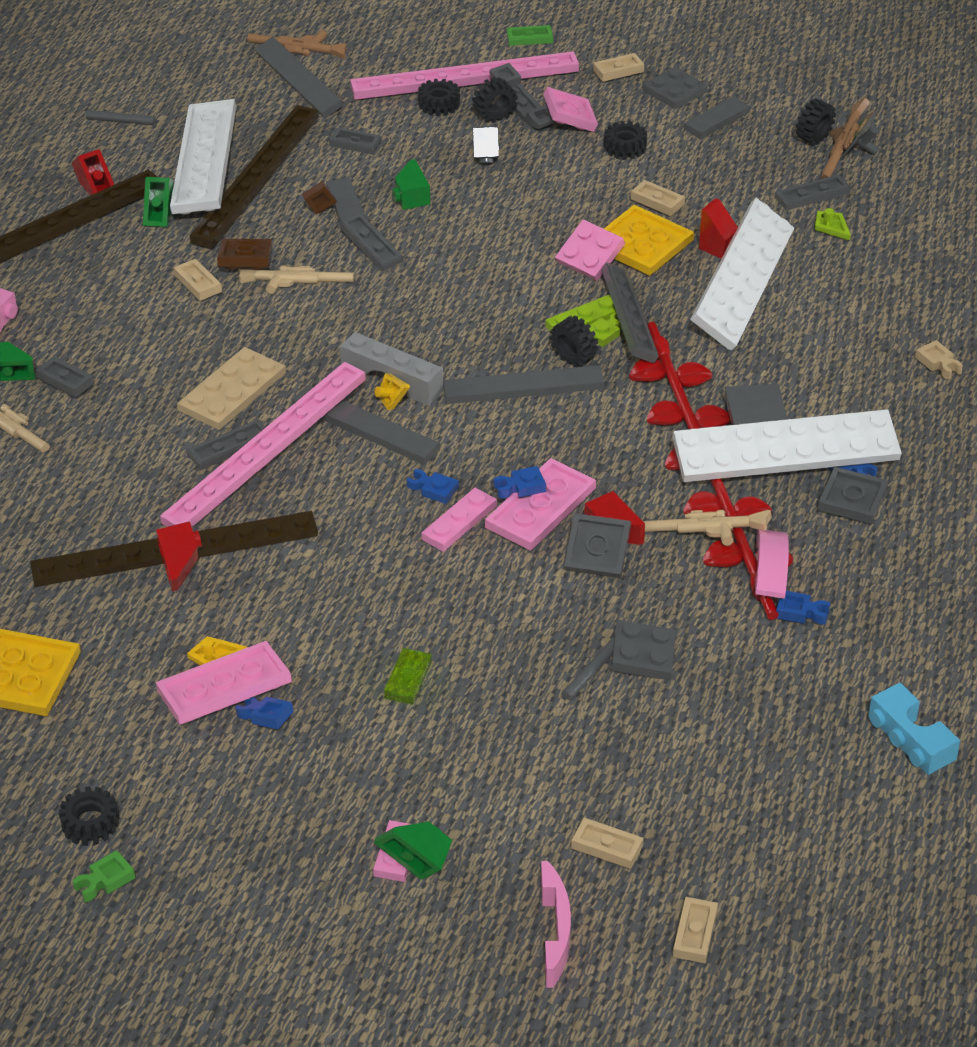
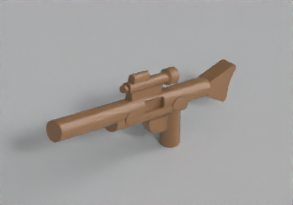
M320 30L316 36L305 35L302 38L274 37L291 54L296 53L309 56L310 51L332 54L342 59L346 58V43L334 45L321 44L327 37V33L324 30ZM249 33L247 41L263 44L272 36Z
M866 97L852 105L851 115L842 127L831 130L830 134L834 138L835 144L821 174V179L832 176L844 149H847L852 143L854 135L860 127L857 122L870 103Z

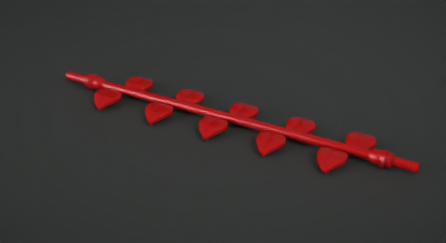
M649 322L647 325L659 355L658 360L652 363L640 359L633 366L629 378L632 381H656L667 376L678 404L667 400L656 403L646 418L647 423L652 425H671L685 419L688 429L719 427L730 423L729 413L715 405H705L699 408L694 415L682 386L690 387L702 384L712 379V372L697 362H686L679 366L676 372L670 358L671 352L668 340L660 335L655 322ZM675 448L670 452L664 464L668 470H680ZM721 478L710 479L716 495L707 491L697 492L690 497L683 510L684 515L695 510H703V512L724 510L725 517L749 516L766 510H770L772 514V508L767 503L753 496L739 499L733 507ZM733 528L732 534L737 545L733 542L731 545L726 546L722 543V540L713 542L704 555L703 563L706 566L729 567L738 565L744 560L750 575L752 595L762 603L767 618L774 620L778 618L779 613L776 611L772 597L755 594L758 550L754 557L743 528ZM790 553L788 555V567L793 564V556Z

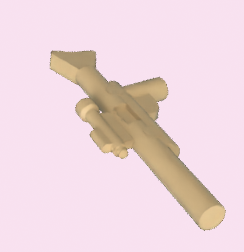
M281 265L279 270L276 271L253 270L247 267L238 268L240 283L270 280L266 287V291L269 294H274L278 287H289L293 283H354V273L315 272V268H310V266L287 267Z
M7 404L1 406V429L14 438L19 436L42 453L49 450L50 446L48 443L21 425H28L27 421L29 418L22 413L17 414Z
M695 510L685 514V518L688 519L643 522L645 523V532L677 530L678 533L706 532V535L709 537H721L722 543L729 546L733 543L731 532L733 528L750 527L766 531L767 524L772 516L770 510L749 516L725 517L724 510H717L716 512Z

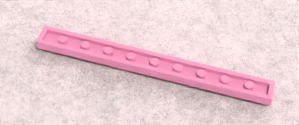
M573 51L350 79L354 99L356 100L418 92V88L421 87L422 83L426 84L428 80L434 82V79H438V81L446 79V82L451 80L458 87L483 84L486 79L491 82L490 69L510 63L521 75V79L578 72L579 62Z
M346 362L342 363L160 515L161 523L169 527L190 521L193 527L366 380L365 372Z

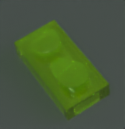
M402 648L384 689V698L413 705L431 665V654Z

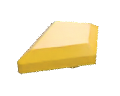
M385 373L381 385L375 388L374 393L376 397L380 398L387 410H392L406 394L410 385L390 373Z
M207 636L187 653V658L198 665H203L248 647Z

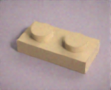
M635 53L594 62L593 71L604 82L644 72V63Z
M646 180L642 181L631 191V200L669 216H672L685 205V196Z
M196 259L174 267V276L199 301L222 292L221 283Z
M583 818L571 840V849L631 869L643 847L644 838Z
M685 897L673 948L674 958L706 964L718 911V903Z

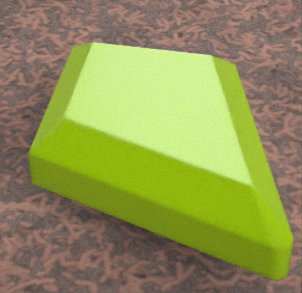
M827 208L825 211H817L815 230L850 240L851 234L842 213H835L831 208Z

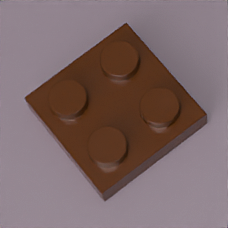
M222 239L217 256L218 267H224L229 270L239 267L260 270L268 267L272 252V239Z

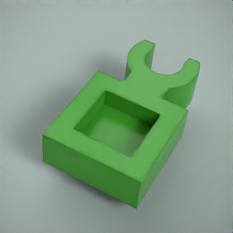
M116 850L90 865V874L77 876L73 880V886L75 891L88 887L82 891L84 902L93 900L101 889H104L109 894L135 879V872Z

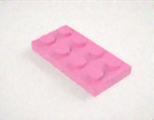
M550 458L539 469L546 483V492L520 498L517 492L513 493L485 519V528L531 551L596 489L595 479Z
M264 641L155 683L157 692L179 725L269 690L276 689L292 682L290 671L268 642Z

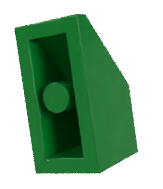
M415 159L410 160L395 177V188H392L393 200L395 203L399 202L402 210L430 205V185Z
M146 177L143 226L168 227L172 214L170 203L174 187V181L171 178Z
M0 342V381L36 380L33 357L10 342Z
M429 821L394 827L374 840L375 845L419 879H425L442 870L452 843L451 838Z

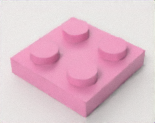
M550 87L546 88L543 95L552 120L558 124L572 125L582 131H595L598 123L588 99Z
M582 220L555 256V259L558 263L597 281L603 274L601 269L605 262L611 264L625 242L622 237Z

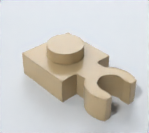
M937 340L916 349L915 358L932 372L939 369L945 379H951L952 371H955L958 375L962 373V363L954 360V354Z

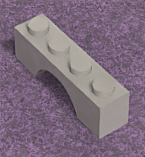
M354 332L340 345L341 364L346 362L364 371L365 376L373 370L390 373L410 385L405 395L411 399L429 406L443 392V368L357 332Z

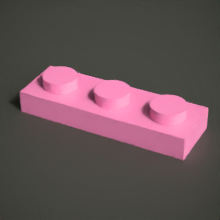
M475 487L421 533L422 540L444 552L497 506V499Z

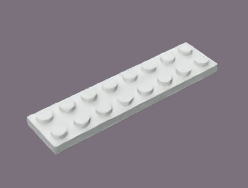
M235 99L189 105L170 203L172 214H189L195 211H213L221 208L236 113Z
M755 198L742 218L690 320L727 349H734L794 227L771 210L767 204Z
M888 410L673 432V442L683 482L900 460L902 454Z

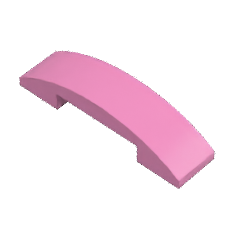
M757 529L758 569L755 594L785 599L789 555L788 535L786 532Z
M541 861L542 906L556 907L557 941H545L546 988H553L565 968L569 954L571 912L568 895L560 876L548 861Z

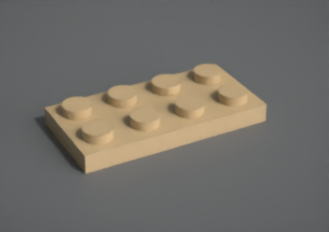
M244 347L177 403V408L179 411L220 430L286 373V366Z

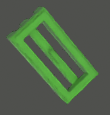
M551 25L506 28L509 46L553 43Z

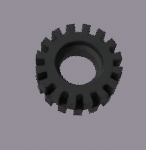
M492 77L491 82L488 79L484 81V86L479 84L478 88L480 90H475L473 94L476 97H472L473 107L485 121H491L492 123L496 122V119L499 121L503 120L502 117L509 118L508 113L511 112L513 114L515 110L512 107H517L518 104L515 101L518 100L516 91L509 83L500 77L497 79ZM501 95L495 104L489 106L494 97Z
M434 79V82L428 80L426 84L422 83L421 87L418 88L419 109L424 113L428 112L431 116L434 113L436 116H440L442 113L444 116L448 115V112L454 113L460 106V89L456 83L453 84L451 80L446 82V79L441 81Z
M817 98L811 99L810 103H806L805 109L801 110L802 115L798 116L797 119L799 121L795 127L798 128L795 131L797 137L813 145H818L820 141L824 140V137L827 138L829 136L828 132L833 128L831 125L835 123L833 118L836 117V109L834 106Z
M620 121V124L615 122L613 126L609 125L604 133L605 152H608L609 156L615 155L616 159L623 157V160H627V157H630L632 160L635 159V155L639 158L641 153L644 154L646 151L647 130L643 126L640 127L638 123L632 125V121H628V124Z
M568 316L551 329L550 333L552 335L549 336V339L553 341L551 343L552 348H556L555 354H560V359L562 361L567 360V364H573V367L581 366L597 354L596 351L599 349L596 345L598 344V339L594 338L595 332L589 330L591 326L589 324L585 325L584 319L578 320V316Z
M88 786L85 787V792L81 793L78 788L74 790L75 796H72L70 793L65 796L66 802L62 801L60 804L59 817L62 831L68 840L72 838V843L78 844L81 840L82 846H88V841L93 840V844L97 845L99 844V838H102L105 842L109 839L108 833L114 835L116 832L115 827L119 826V815L114 796H110L109 791L105 790L102 793L100 787H95V790L91 791V787ZM96 811L101 813L100 816L93 820L83 821L77 819L85 812Z

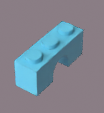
M898 683L872 696L869 709L871 723L876 728H881L889 736L891 743L897 748L900 747L909 756L911 763L915 767H920L929 775L957 760L960 740L941 721L930 726H919L913 723L917 721L920 701L905 686Z

